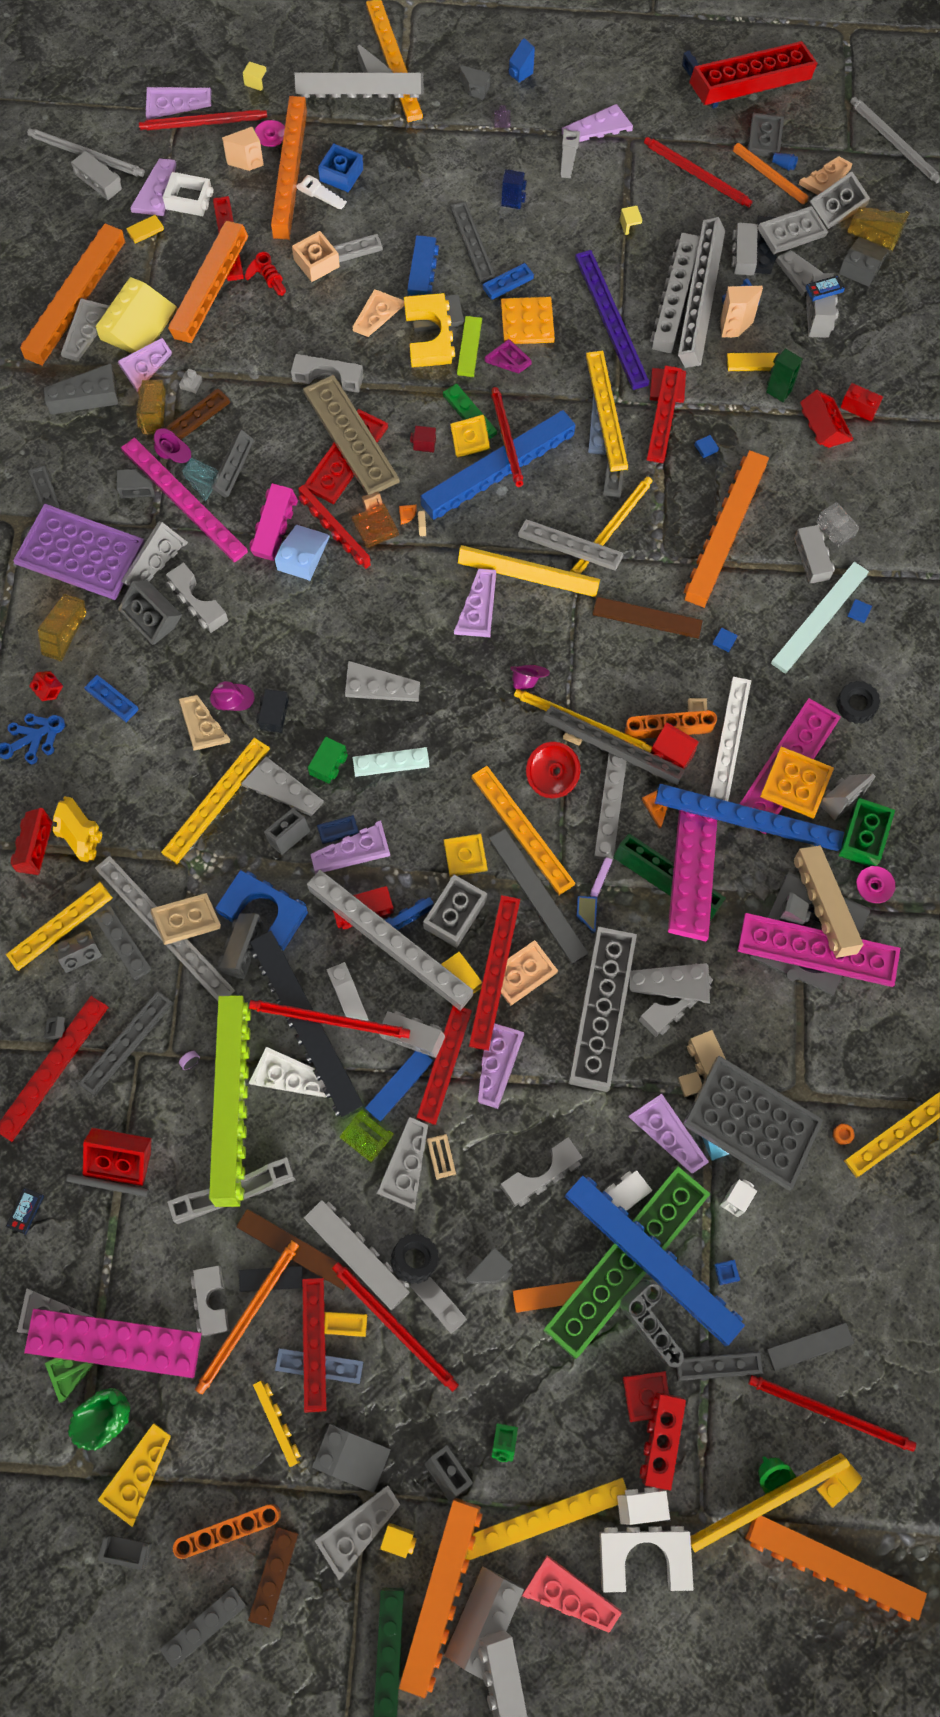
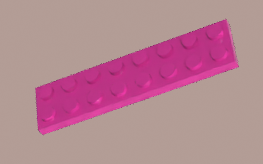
M808 698L740 802V805L779 815L783 806L761 798L760 795L780 747L782 746L814 759L841 716Z
M679 810L668 933L707 941L709 938L717 820Z
M745 913L737 952L893 987L895 985L901 948L861 939L864 945L858 954L835 958L833 951L829 948L827 936L822 930Z
M35 1308L32 1312L24 1353L194 1378L202 1333Z

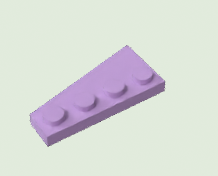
M478 569L454 634L490 637L496 570Z

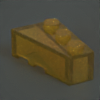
M859 207L852 218L848 232L893 251L900 239L910 212L895 213V210L884 212L879 211V209Z
M142 380L141 387H139L136 415L137 425L141 427L143 434H155L158 429L164 428L166 389L163 380Z
M63 594L38 628L42 655L62 662L82 620L86 616L84 600Z

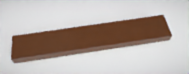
M597 597L593 611L595 616L699 639L703 622L700 619Z
M249 1209L245 1211L236 1226L238 1229L281 1254L291 1240L296 1242L299 1247L291 1260L342 1290L346 1288L347 1285L337 1277L336 1272L332 1269L337 1263L336 1260ZM346 1267L352 1274H354L353 1270Z

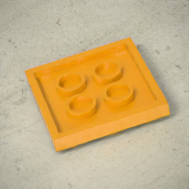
M551 297L501 299L504 342L510 339L514 344L554 343Z
M781 746L760 797L814 819L834 767Z

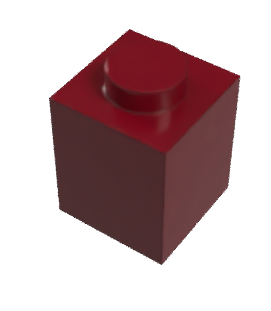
M415 426V432H411L410 443H413L414 451L434 453L436 428Z

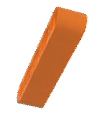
M709 710L634 716L627 720L625 734L636 739L657 738L666 722L672 723L674 727L687 735L710 733L715 727L717 716L713 711ZM703 720H708L711 724H707ZM685 722H691L693 725H687ZM648 725H655L656 728H650ZM630 726H635V727H637L638 729H637V730H633V729L630 728Z
M268 1504L190 1533L175 1541L173 1553L177 1558L185 1559L268 1528L279 1521L281 1511L277 1505ZM266 1509H272L275 1512V1519L271 1522L267 1521L264 1517ZM245 1517H251L254 1521V1526L250 1530L246 1529L243 1525ZM224 1525H230L233 1529V1533L229 1538L225 1537L222 1533ZM203 1533H208L211 1536V1543L207 1546L201 1542V1535ZM182 1541H187L190 1545L189 1552L186 1554L180 1551L179 1546Z

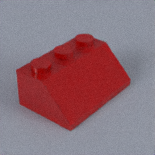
M816 389L800 402L803 408L802 413L808 418V425L815 432V440L819 445L830 448L853 440L852 434L833 397Z
M43 808L26 812L25 817L21 820L20 836H17L15 842L16 851L11 857V865L16 872L33 875L40 874L53 824Z
M91 1128L83 1142V1175L143 1186L151 1156L152 1138Z

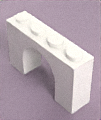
M661 1526L648 1527L649 1531H640V1527H626L627 1531H618V1527H605V1532H599L602 1591L626 1592V1557L634 1546L644 1542L656 1544L663 1551L667 1561L668 1589L671 1591H692L693 1574L690 1531L684 1530V1526H670L671 1530L662 1531Z

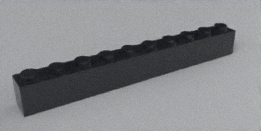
M272 931L250 941L252 948L249 950L254 959H259L261 965L258 967L262 975L268 976L270 982L267 984L271 992L277 993L279 997L276 1000L277 1003L283 1006L314 1011ZM286 1017L285 1019L290 1028L294 1027L298 1033L294 1035L300 1046L304 1045L307 1050L304 1052L309 1063L313 1062L316 1068L313 1072L317 1080L323 1081L325 1087L322 1089L327 1099L332 1098L335 1104L332 1106V1109L336 1116L341 1115L343 1119H346L364 1109L365 1106L321 1023Z

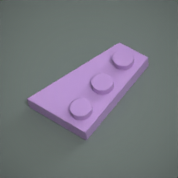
M163 338L119 360L118 364L138 392L171 356L172 352Z

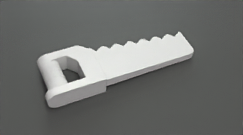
M307 175L296 186L301 192L311 197L314 196L338 209H342L347 201H343V198H339L332 191H328V188H325V186H321L319 180L310 175Z

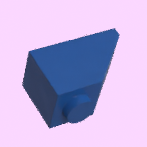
M525 38L522 39L509 60V74L518 82L532 75L534 70L535 47Z

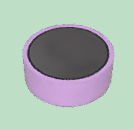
M190 1051L181 1057L179 1064L184 1070L192 1068L199 1061L200 1057L195 1051Z

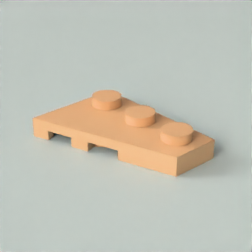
M837 157L825 164L819 171L815 170L809 177L800 179L799 185L819 195L846 176L852 168V163Z
M374 289L353 325V331L369 337L404 306V300Z

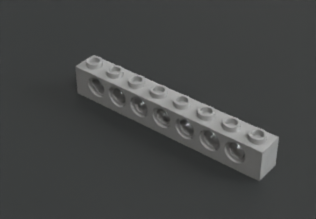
M682 233L680 239L676 240L675 249L677 252H673L671 260L674 264L669 267L668 275L670 278H666L664 287L667 291L662 293L661 302H663V305H659L657 313L660 317L656 318L654 324L656 332L653 331L650 342H653V350L672 354L696 261L700 236Z

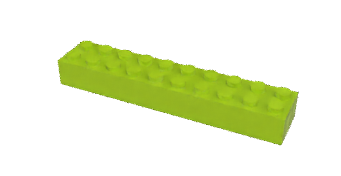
M219 996L209 1190V1199L215 1207H240V1201L244 1200V1187L241 1185V1179H245V1167H242V1159L246 1158V1147L243 1146V1139L247 1136V1128L244 1126V1118H247V1106H245L244 1098H248V1086H246L245 1079L249 1078V1067L246 1066V1059L250 1057V1050L247 1047V1040H250V1028H248L247 1021H251V1009H249L248 1002H245L243 996Z

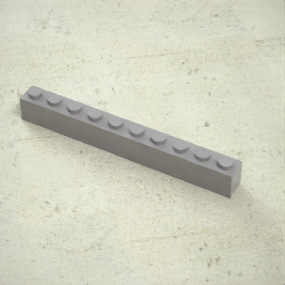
M719 217L703 220L678 352V356L685 368L700 366L702 362L725 236V229Z
M319 870L308 882L309 892L461 1011L472 998L473 989L324 872Z

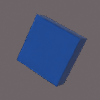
M711 435L695 441V447L703 458L719 450Z
M855 599L847 617L865 623L872 606Z
M721 628L713 645L729 652L738 635Z
M735 1259L714 1264L719 1285L740 1281Z

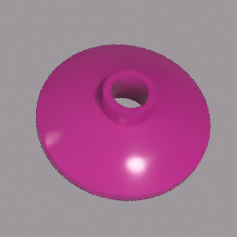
M267 120L256 127L255 133L261 145L273 147L283 142L285 126L275 120Z
M867 867L857 877V890L869 902H886L895 892L893 876L882 867ZM872 884L877 886L876 890L871 887Z

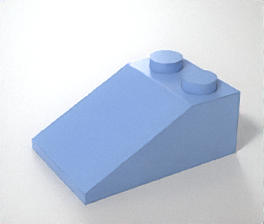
M296 524L281 544L275 557L277 570L311 580L330 536Z

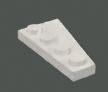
M268 1047L265 1048L249 1081L250 1085L327 1098L322 1089L325 1087L323 1081H318L313 1072L315 1068Z

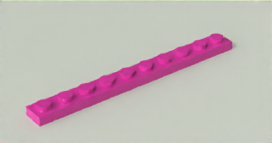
M135 437L121 447L122 452L234 563L248 553L247 548Z

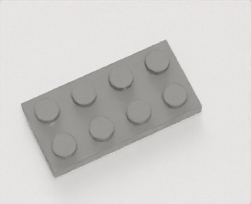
M812 206L762 222L757 227L773 254L826 237L828 234L827 229Z

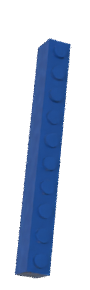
M564 410L513 440L519 467L528 465L536 457L543 456L546 451L556 448L564 440H569L573 437L575 423ZM505 445L422 494L421 506L433 520L437 517H442L447 511L457 508L465 500L472 499L475 494L485 491L490 485L495 482L498 483L503 477L512 474Z
M582 1176L566 1193L565 1198L724 1346H728L745 1326L741 1322L743 1318L735 1311L730 1312L725 1307V1301L717 1295L714 1297L709 1292L710 1288L703 1281L700 1280L698 1282L692 1277L693 1272L685 1265L681 1267L676 1262V1256L669 1250L665 1252L660 1247L661 1243L654 1236L651 1235L649 1237L644 1232L645 1228L638 1221L635 1220L633 1222L627 1217L629 1213L623 1207H616L608 1193L605 1191L601 1193L596 1188L597 1184L590 1177L585 1178Z

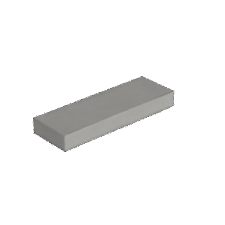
M378 234L333 246L338 252L339 262L383 250Z

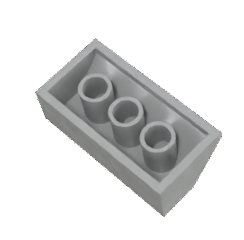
M482 1566L444 1656L465 1671L483 1680L482 1673L485 1669L484 1663L481 1662L478 1654V1648H481L479 1638L502 1630L507 1631L524 1591L523 1587Z

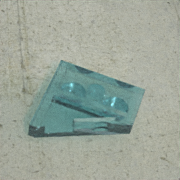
M190 458L182 471L183 475L191 482L193 488L199 492L201 498L206 501L213 490L211 487L219 470Z

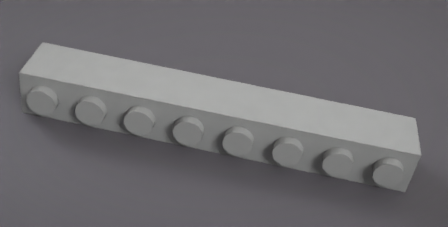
M295 73V94H300V97L310 98V94H316V98H325V94H331V98H341V94H347V98H357L356 94H363V98H372V94H378V98H388V94H394V98H403V94H410V98H419V94H423V73Z

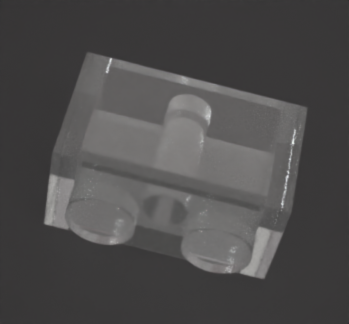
M838 502L820 512L817 519L819 527L829 535L830 540L836 543L838 547L854 538L859 529V526Z

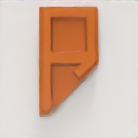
M656 790L642 797V801L658 828H661L667 807L655 804Z

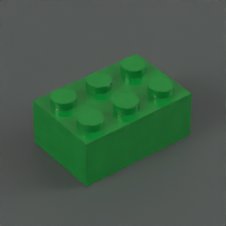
M858 798L853 805L838 856L869 867L877 866L883 855L895 810Z

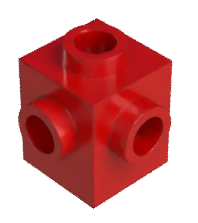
M51 671L36 672L29 687L41 701H48L57 698L63 685Z

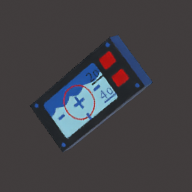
M838 275L806 285V290L812 301L842 293L845 289Z

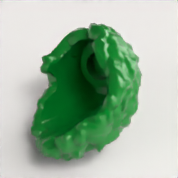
M109 1388L96 1392L95 1395L79 1405L72 1412L73 1417L70 1419L71 1424L68 1429V1436L71 1438L72 1443L77 1445L79 1449L96 1451L109 1443L112 1438H115L128 1423L130 1404L126 1396L115 1388Z

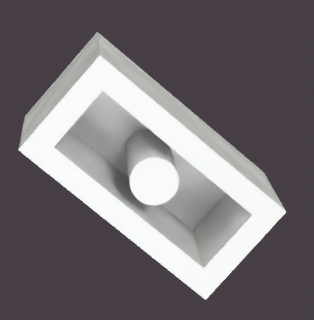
M637 1170L633 1174L630 1171L620 1178L622 1180L620 1184L616 1186L613 1183L604 1190L612 1197V1203L616 1207L621 1206L626 1211L652 1191Z
M739 1179L731 1186L720 1206L736 1217H739L745 1213L757 1190L753 1188L754 1185L744 1179L741 1181Z
M646 1487L644 1488L645 1492L638 1493V1489L625 1490V1495H618L620 1524L633 1525L669 1520L666 1491H658V1488Z

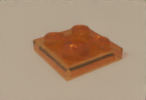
M385 504L352 516V521L366 548L399 536V531Z

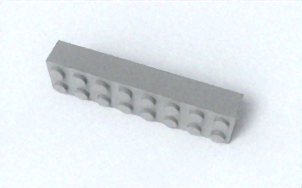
M598 927L568 1083L570 1085L608 1092L610 1089L637 934Z

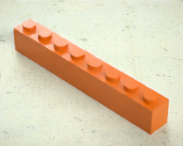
M226 221L220 229L219 235L213 242V246L206 255L194 281H192L187 294L184 296L180 307L169 324L168 329L174 339L192 343L248 238L243 224Z
M457 1498L452 1502L399 1689L425 1698L428 1692L432 1693L436 1682L433 1673L435 1668L439 1669L443 1654L439 1653L441 1645H446L450 1632L446 1627L448 1620L452 1621L456 1611V1606H453L455 1596H460L463 1586L460 1578L462 1573L466 1574L470 1561L466 1559L468 1550H473L476 1541L473 1532L475 1527L479 1528L483 1516L482 1513H479L480 1506Z
M760 1516L751 1521L745 1538L751 1541V1547L761 1552L766 1548L772 1551V1557L782 1562L784 1558L793 1561L791 1566L803 1572L805 1568L814 1571L812 1576L824 1582L826 1578L835 1581L833 1586L843 1591H847V1588L856 1591L854 1596L868 1602V1599L871 1598L877 1601L876 1606L889 1612V1609L892 1608L898 1611L897 1616L909 1622L911 1618L919 1621L927 1593L766 1517Z

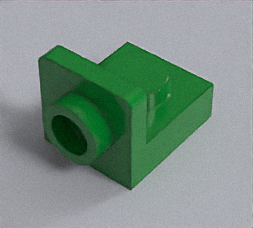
M497 1423L492 1458L500 1462L513 1461L518 1427Z

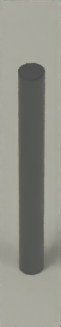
M68 1174L67 1182L143 1197H148L149 1189L74 1174Z

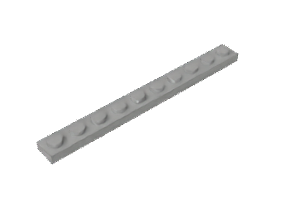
M108 856L95 867V870L162 941L151 915V909L157 906L122 868ZM188 939L166 945L217 1002L219 996H233L236 994L232 986Z

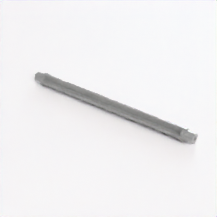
M856 97L851 99L850 103L854 106V109L866 118L889 142L893 143L921 172L936 184L940 182L938 172L865 103Z
M28 129L27 134L33 137V139L78 155L86 151L90 155H94L100 163L134 176L143 177L145 174V170L139 168V166L38 129Z

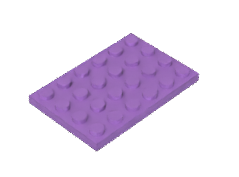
M44 504L16 554L14 564L116 600L124 584L121 581L145 542L142 538Z

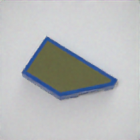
M578 896L577 917L590 929L591 933H595L597 897Z

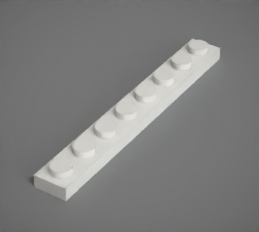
M738 677L732 678L709 797L725 801L729 800L751 680Z

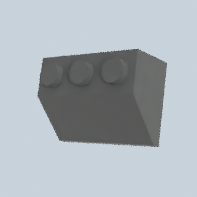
M148 580L132 581L118 608L126 619L152 645L175 629L182 616Z
M239 914L238 919H234L231 928L233 930L232 935L227 938L225 943V954L220 956L218 962L221 973L242 980L245 979L253 957L249 950L252 948L250 941L260 937L264 927L259 914Z

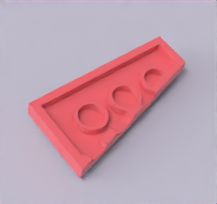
M548 1555L522 1593V1596L525 1598H531L544 1606H550L562 1611L561 1613L574 1616L581 1619L582 1622L608 1633L622 1613L619 1608Z

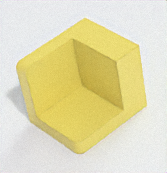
M249 62L243 71L245 86L262 91V77L266 72V67Z
M638 206L621 209L620 222L625 235L629 234L631 225L642 223Z

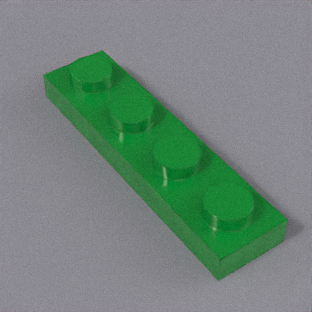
M458 384L443 391V397L463 420L483 415ZM485 417L488 437L491 439L497 435V430Z

